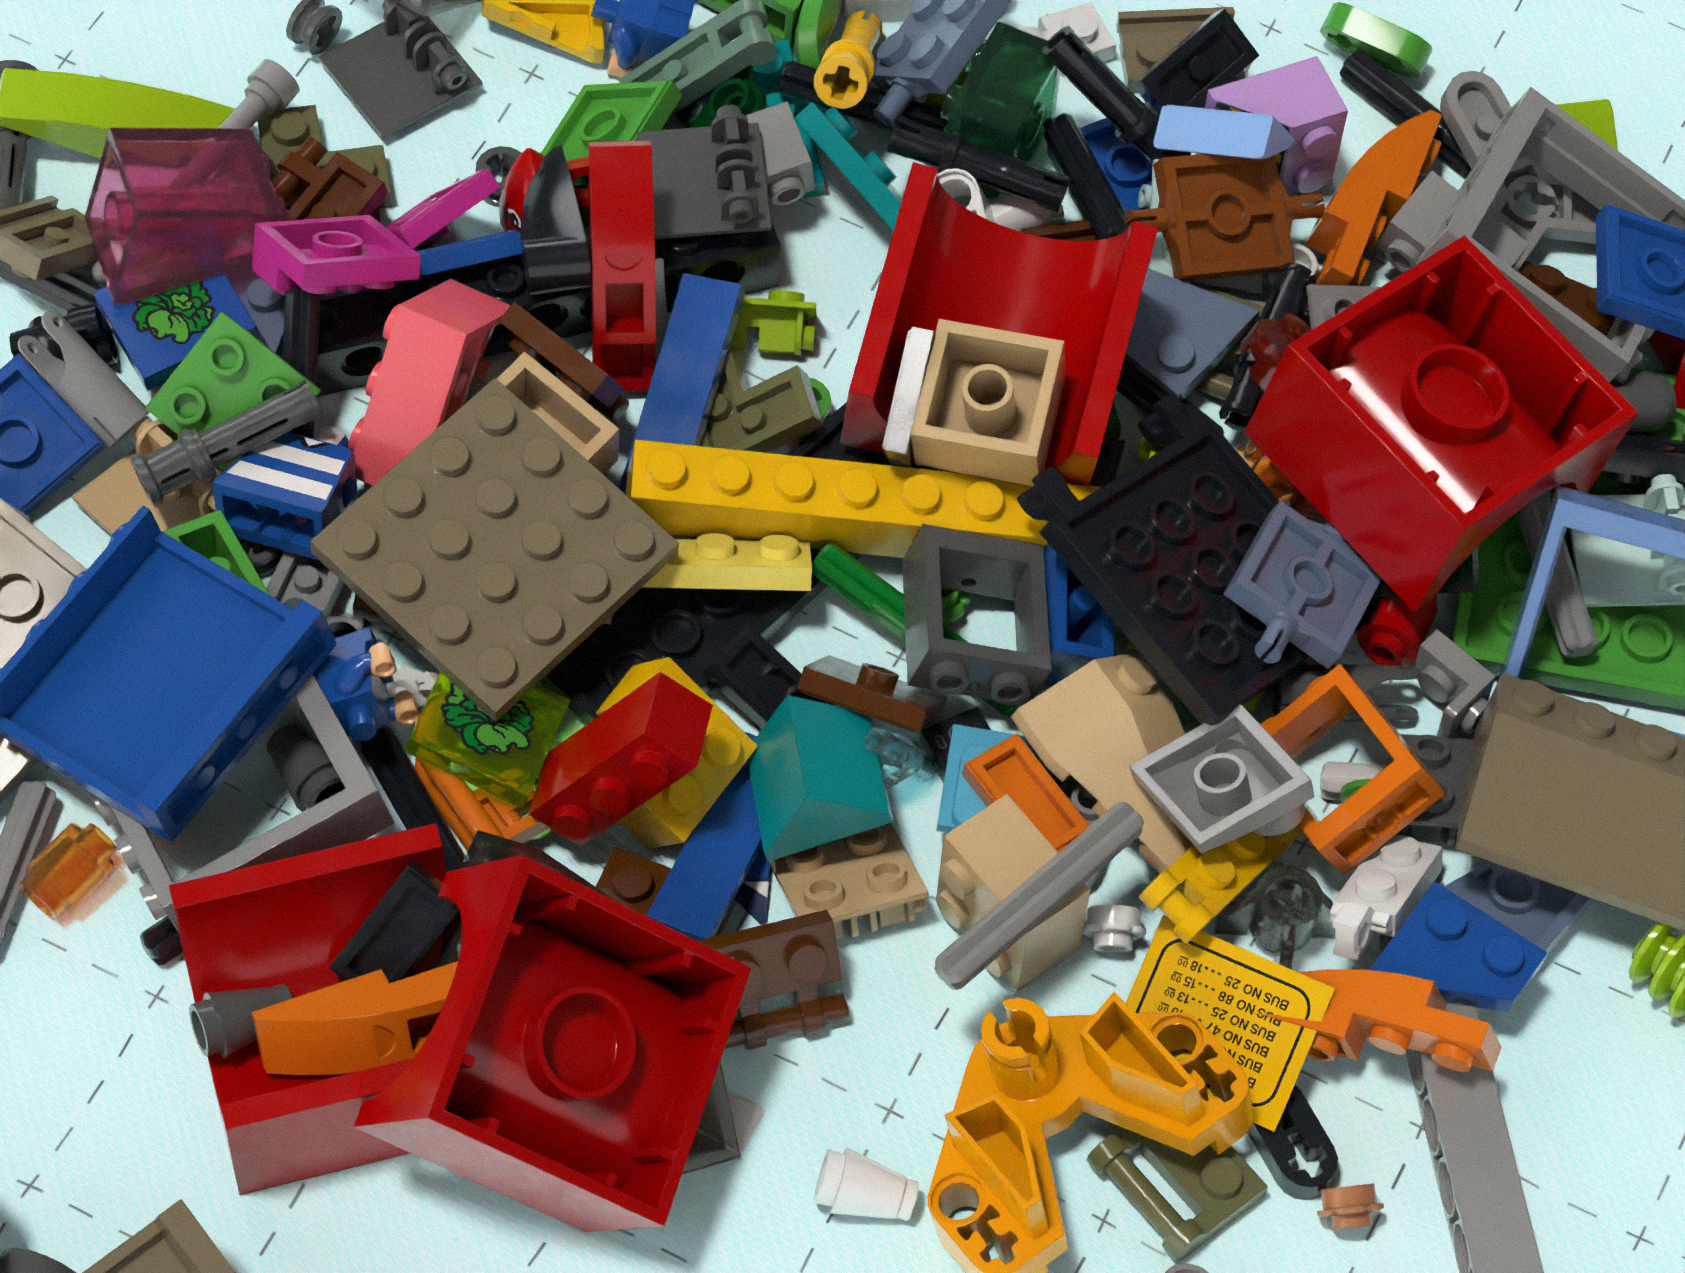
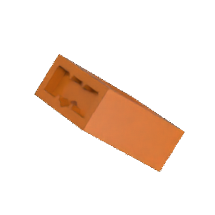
M1338 664L1326 675H1322L1312 681L1305 692L1279 714L1268 718L1260 725L1294 759L1355 709L1393 757L1394 761L1321 821L1305 802V815L1298 825L1318 852L1345 876L1444 796L1446 792L1365 689L1341 664Z

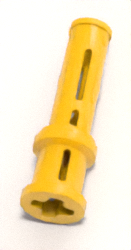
M865 10L854 12L848 18L841 39L835 41L826 49L814 75V88L817 96L831 107L846 109L855 106L863 99L867 91L868 84L875 72V60L872 53L883 34L882 22L872 12L868 20L864 19Z

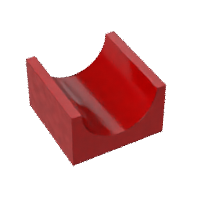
M913 162L848 391L840 444L885 455L882 445L908 330H911L912 327L932 330L935 333L939 319L1064 341L1067 375L1044 470L1053 467L1062 474L1067 484L1089 486L1101 450L1158 227L1133 221L1128 230L1122 234L1094 241L1058 240L1023 233L989 221L968 210L953 199L942 187L938 179L937 168Z
M1463 235L1288 344L1244 433L1415 613L1434 599L1453 572L1489 535L1528 503L1549 490L1554 493L1556 485L1588 493L1639 412L1500 270Z
M430 824L169 885L194 1003L202 1001L205 992L265 988L282 983L286 984L292 998L345 981L329 968L405 867L414 860L443 883L446 869L443 846L437 824ZM455 917L409 977L459 960L461 943ZM257 1040L226 1058L221 1057L219 1053L207 1056L239 1195L411 1154L354 1128V1124L362 1102L377 1096L387 1089L404 1072L414 1058L346 1074L285 1075L266 1073Z
M524 855L446 872L438 897L457 906L462 919L461 950L449 993L430 1034L417 1055L387 1089L377 1096L362 1102L354 1128L583 1232L665 1227L751 967Z

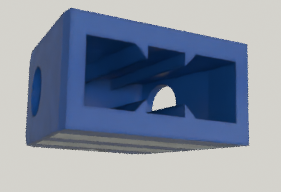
M333 427L320 429L314 438L287 432L245 453L213 481L215 510L222 511L237 538L319 560L311 553L310 541L357 500L355 455L348 448V438L340 430Z

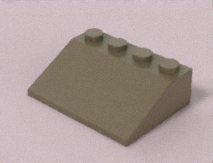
M1502 673L1475 728L1455 849L1685 932V738L1672 734L1661 726L1647 725L1616 714L1600 704L1583 702L1550 690L1539 682L1522 680Z

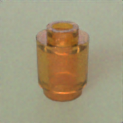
M70 823L26 866L25 869L28 875L19 883V887L40 911L52 920L57 921L66 911L74 914L118 869L115 860L112 858L118 849L113 841L96 825L89 823L84 828H81L75 823Z

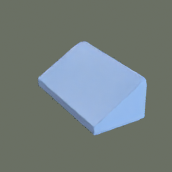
M1167 105L1162 106L1153 143L1155 148L1163 150L1266 159L1291 148L1294 138L1273 115Z

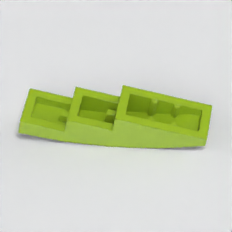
M5 68L0 78V126L106 161L114 149L172 167L179 156L190 159L236 109L192 95L138 83L67 72ZM250 130L241 138V140L237 143L238 145L243 141L245 137L249 139ZM232 150L223 158V160L216 166V168H219L222 165V163L233 152Z

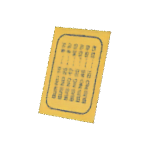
M1163 915L1125 1004L1134 1013L1183 1012L1191 1014L1198 1019L1236 1060L1247 1075L1253 1105V1123L1275 1132L1317 1031L1257 1013L1321 1022L1335 988L1203 931H1200L1186 945L1172 931L1176 925L1166 915ZM1177 1049L1170 1052L1176 1060L1183 1059L1192 1053V1051L1186 1049ZM1208 1082L1206 1084L1208 1099H1211L1215 1096L1211 1093L1210 1085Z

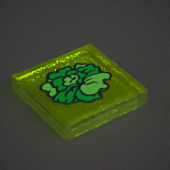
M439 671L403 751L522 808L529 798L570 699L537 684L495 723Z

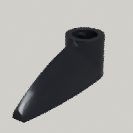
M562 145L552 148L542 160L531 180L523 204L521 253L529 296L592 286V272L586 236Z

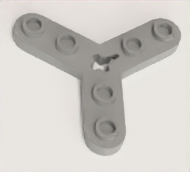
M1478 71L1461 72L1453 77L1444 91L1440 102L1443 119L1471 169L1499 121L1512 108L1497 82L1487 74ZM1520 152L1487 209V212L1530 243L1513 268L1517 272L1540 238L1596 244V215L1600 212L1599 209ZM1523 192L1531 194L1532 203L1541 205L1537 207L1532 215L1525 213L1524 204L1515 202L1518 201Z

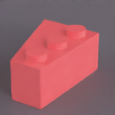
M449 279L401 304H397L392 309L383 329V338L388 340L382 361L375 365L366 384L365 392L366 395L370 396V401L365 417L361 418L354 427L348 443V448L355 455L356 479L373 486L465 404L473 377L475 376L484 381L487 378L493 362L482 358L495 326L501 324L499 320L511 305L453 279Z

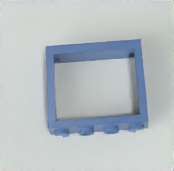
M1556 485L1498 681L1502 673L1522 678L1567 528L1685 559V520ZM1669 731L1672 734L1685 738L1684 734Z

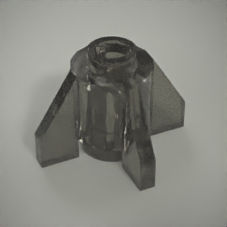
M1274 860L1273 868L1260 878L1256 889L1231 902L1215 917L1214 934L1247 935L1249 929L1254 940L1262 948L1275 954L1273 960L1275 963L1292 969L1294 951L1302 949L1310 941L1311 937L1335 939V928L1332 927L1333 922H1330V910L1333 906V901L1321 890L1318 881L1308 871L1294 866L1289 861Z

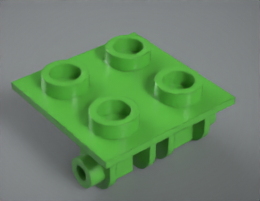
M221 311L145 409L176 434L186 428L188 431L194 428L199 433L249 407L255 406L298 385L303 380H306L315 397L321 392V389L225 312ZM244 454L218 467L225 471L229 466H231Z

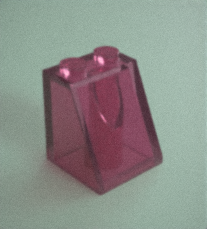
M109 128L84 218L113 304H128L253 264L255 223L286 221V206L283 198L275 193L270 179L268 157L266 154L260 153L252 129Z

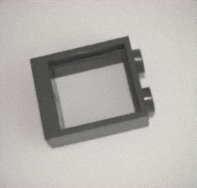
M922 524L902 560L907 685L932 689L941 694H961L991 699L1005 705L1026 704L1036 696L1052 670L1043 545ZM941 588L1013 600L1017 651L944 639Z

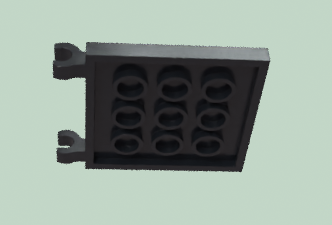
M1169 394L1152 406L1155 411L1137 424L1139 431L1148 442L1156 446H1166V448L1080 501L1069 489L1062 474L1055 468L1049 467L1034 476L1031 480L1034 486L1021 493L1017 497V501L1023 511L1031 518L1048 521L1039 533L1201 725L1206 723L1211 726L1237 705L1241 704L1243 706L1312 657L1291 642H1288L1280 661L1277 663L1264 662L1263 660L1269 649L1259 658L1255 653V646L1260 641L1267 626L1223 595L1267 515L1280 501L1211 420L1198 427L1189 416L1184 404L1176 396ZM1369 605L1367 606L1357 626H1359L1364 621V619L1370 613H1372L1373 609Z

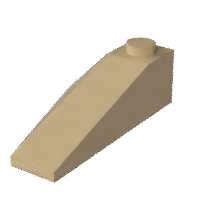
M1137 652L1092 660L1018 708L1011 716L1042 762L1062 782L1071 775L1098 800L1092 810L1099 817L1119 802L1128 803L1134 811L1141 815L1144 824L1141 835L1137 837L1141 841L1139 853L1160 874L1193 845L1131 775L1130 765L1185 734L1171 698L1157 681L1153 669L1140 658ZM1244 889L1234 900L1240 899L1242 895L1246 892V889Z

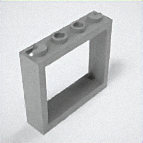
M1530 86L1497 124L1415 265L1465 235L1609 382L1615 379L1617 382L1623 383L1631 369L1643 357V353L1636 349L1637 346L1643 345L1654 333V329L1616 317L1607 336L1603 335L1471 237L1520 152L1600 211L1606 204L1685 230V200Z
M313 674L294 697L345 789L175 882L173 881L145 826L89 792L107 826L119 822L124 834L114 839V842L131 873L135 874L143 869L149 880V883L138 889L155 920L167 915L178 931L169 885L366 840L395 824L380 793Z

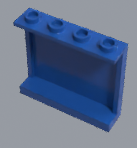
M142 506L128 523H124L116 529L105 550L86 571L79 573L72 580L67 594L45 619L33 625L23 645L5 666L0 668V736L173 843L325 660L337 643L323 611L303 599L295 609L290 608L162 532L151 510Z

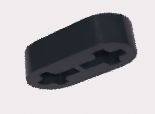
M1295 1084L1282 1118L1283 1126L1286 1130H1283L1280 1123H1278L1275 1132L1252 1123L1247 1134L1282 1191L1295 1199L1311 1200L1321 1196L1320 1190L1329 1189L1337 1170L1338 1156L1334 1145L1302 1091ZM1295 1144L1306 1162L1316 1159L1319 1161L1315 1177H1311L1305 1169L1296 1172L1292 1170L1296 1158V1151L1292 1145Z

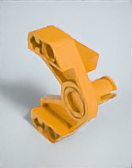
M1115 991L1094 1015L1047 1016L1043 1008L1031 1000L1023 998L1003 1000L1002 1004L1006 1010L1007 1022L999 1025L998 1020L990 1011L985 1014L981 1025L982 1038L974 1046L969 1058L952 1112L944 1115L948 1129L927 1195L928 1208L941 1244L965 1273H1049L1047 1264L1069 1248L1050 1162L1047 1138L1067 1129L1082 1112H1085L1193 1156L1208 1145L1219 1155L1240 1140L1252 1126L1254 1114L1248 1077L1236 1060L1206 1027L1191 1014L1183 1012L1134 1013ZM1177 1049L1192 1051L1189 1056L1176 1060L1170 1054V1052ZM1208 1082L1210 1085L1211 1093L1215 1096L1211 1099H1208L1206 1084ZM971 1206L977 1208L971 1216L965 1219L954 1220L948 1218L954 1210L960 1207ZM992 1241L995 1251L1007 1264H1004L998 1258L991 1260L987 1247Z

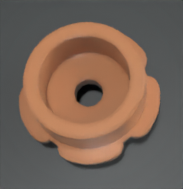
M1375 1183L1322 1189L1320 1192L1323 1210L1317 1211V1216H1331L1333 1230L1373 1225L1371 1211L1384 1209V1203H1377Z

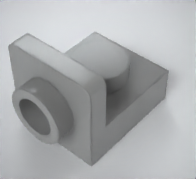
M1436 629L1420 645L1414 666L1420 670V677L1416 679L1422 690L1430 698L1437 702H1446L1448 704L1443 712L1436 736L1454 738L1462 730L1469 735L1475 731L1488 704L1496 676Z

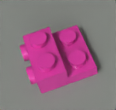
M371 215L255 223L252 271L269 284L278 294L285 295L287 290L293 286H300L303 291L314 294H330L337 290L360 292L368 288L389 289L395 286L396 281L419 279L421 255Z

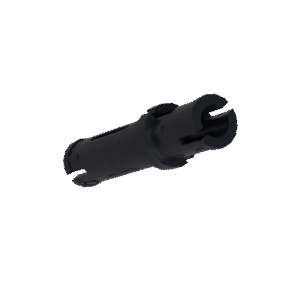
M1070 26L1060 29L1048 40L1049 45L1043 47L1042 55L1049 59L1116 128L1115 135L1124 145H1128L1130 142L1145 156L1152 166L1154 159L1191 155V152L1163 150L1154 147L1153 141L1159 121L1157 118L1159 111L1149 101L1144 104L1115 73L1084 44Z
M899 115L890 137L887 152L937 168V174L946 169L958 168L965 170L976 179L977 183L985 187L1035 203L1038 206L1052 210V212H1059L1071 179L1070 176L1052 170L1049 171L1016 157L977 145L974 142L963 139L964 133L952 129L949 134Z
M1286 263L1280 267L1274 287L1263 308L1250 344L1245 352L1238 355L1234 363V382L1219 411L1220 419H1226L1224 424L1234 430L1245 431L1288 344L1291 343L1308 301L1306 286L1317 283V277L1315 275L1310 276L1312 271L1301 264Z

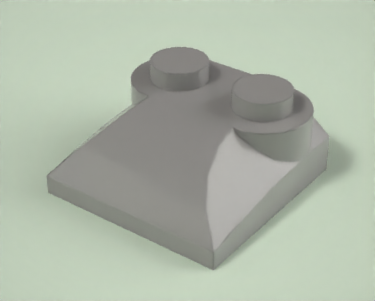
M1241 704L1237 705L1210 726L1204 723L1129 766L1131 775L1201 853L1250 832L1263 836L1284 834L1301 822L1305 815V802L1315 797L1312 780Z

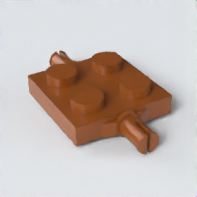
M1211 154L1164 157L1153 164L1159 194L1158 208L1128 210L1125 215V224L1132 225L1133 221L1158 227L1157 233L1162 232L1168 244L1173 276L1178 280L1194 281L1275 273L1279 271L1283 264L1295 263L1290 240L1292 220L1321 218L1325 211V204L1317 205L1324 200L1319 192L1289 196L1278 176L1275 155L1266 159Z

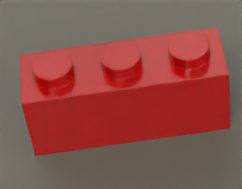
M662 672L657 673L546 753L529 815L553 829L559 836L569 839L582 847L697 767L713 705Z

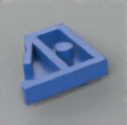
M1434 881L1369 970L1399 973L1435 981L1446 1003L1466 1001L1472 1003L1477 1008L1509 1013L1543 965L1548 952Z

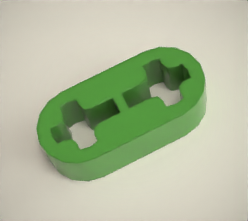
M1336 2L1332 5L1319 30L1321 35L1333 45L1352 54L1357 50L1365 51L1386 69L1409 78H1419L1433 51L1432 46L1419 35L1355 6Z

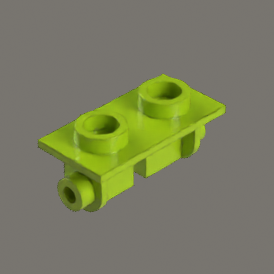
M786 290L770 291L768 299L744 297L731 345L739 351H746L747 329H759L758 352L801 356V350L813 351L815 326L803 325V320H816L817 303L805 302V294Z

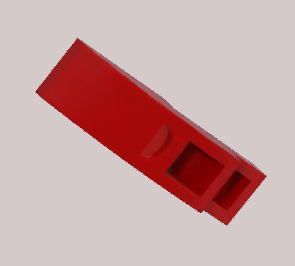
M651 141L588 142L589 246L592 272V362L624 388L622 392L648 391L655 369L656 343Z

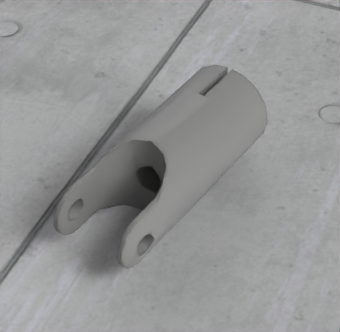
M52 311L45 312L41 320L42 325L47 333L59 344L64 361L54 357L39 340L28 335L22 336L19 339V351L105 446L110 449L132 431L134 426L150 412L145 409L146 406L60 314ZM53 321L57 322L60 327L56 326ZM28 347H30L34 351V353L29 351Z

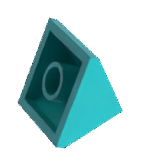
M787 695L755 738L754 742L758 746L747 759L764 855L768 861L893 822L871 717L840 706Z

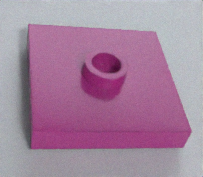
M482 169L431 194L385 227L412 249L418 246L420 250H425L452 232L448 227L449 223L498 190L500 185L489 169L486 171Z

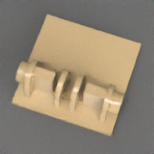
M149 417L141 419L132 430V436L136 439L135 448L72 496L73 501L111 536L119 526L128 523L142 506L151 510L160 530L164 531L216 511L213 481L222 471L216 467V475L212 476L211 481L203 484L196 480L163 496V504L154 508L133 469L129 456L137 452L145 456L178 440V434L160 420L152 421Z
M892 823L770 861V866L795 917L827 910L834 923L836 941L844 939L842 921H844L850 938L859 936L857 916L862 915L868 932L872 933L878 930L877 921L881 928L902 922L908 923L915 921L916 913L926 910L924 898L929 897V891Z

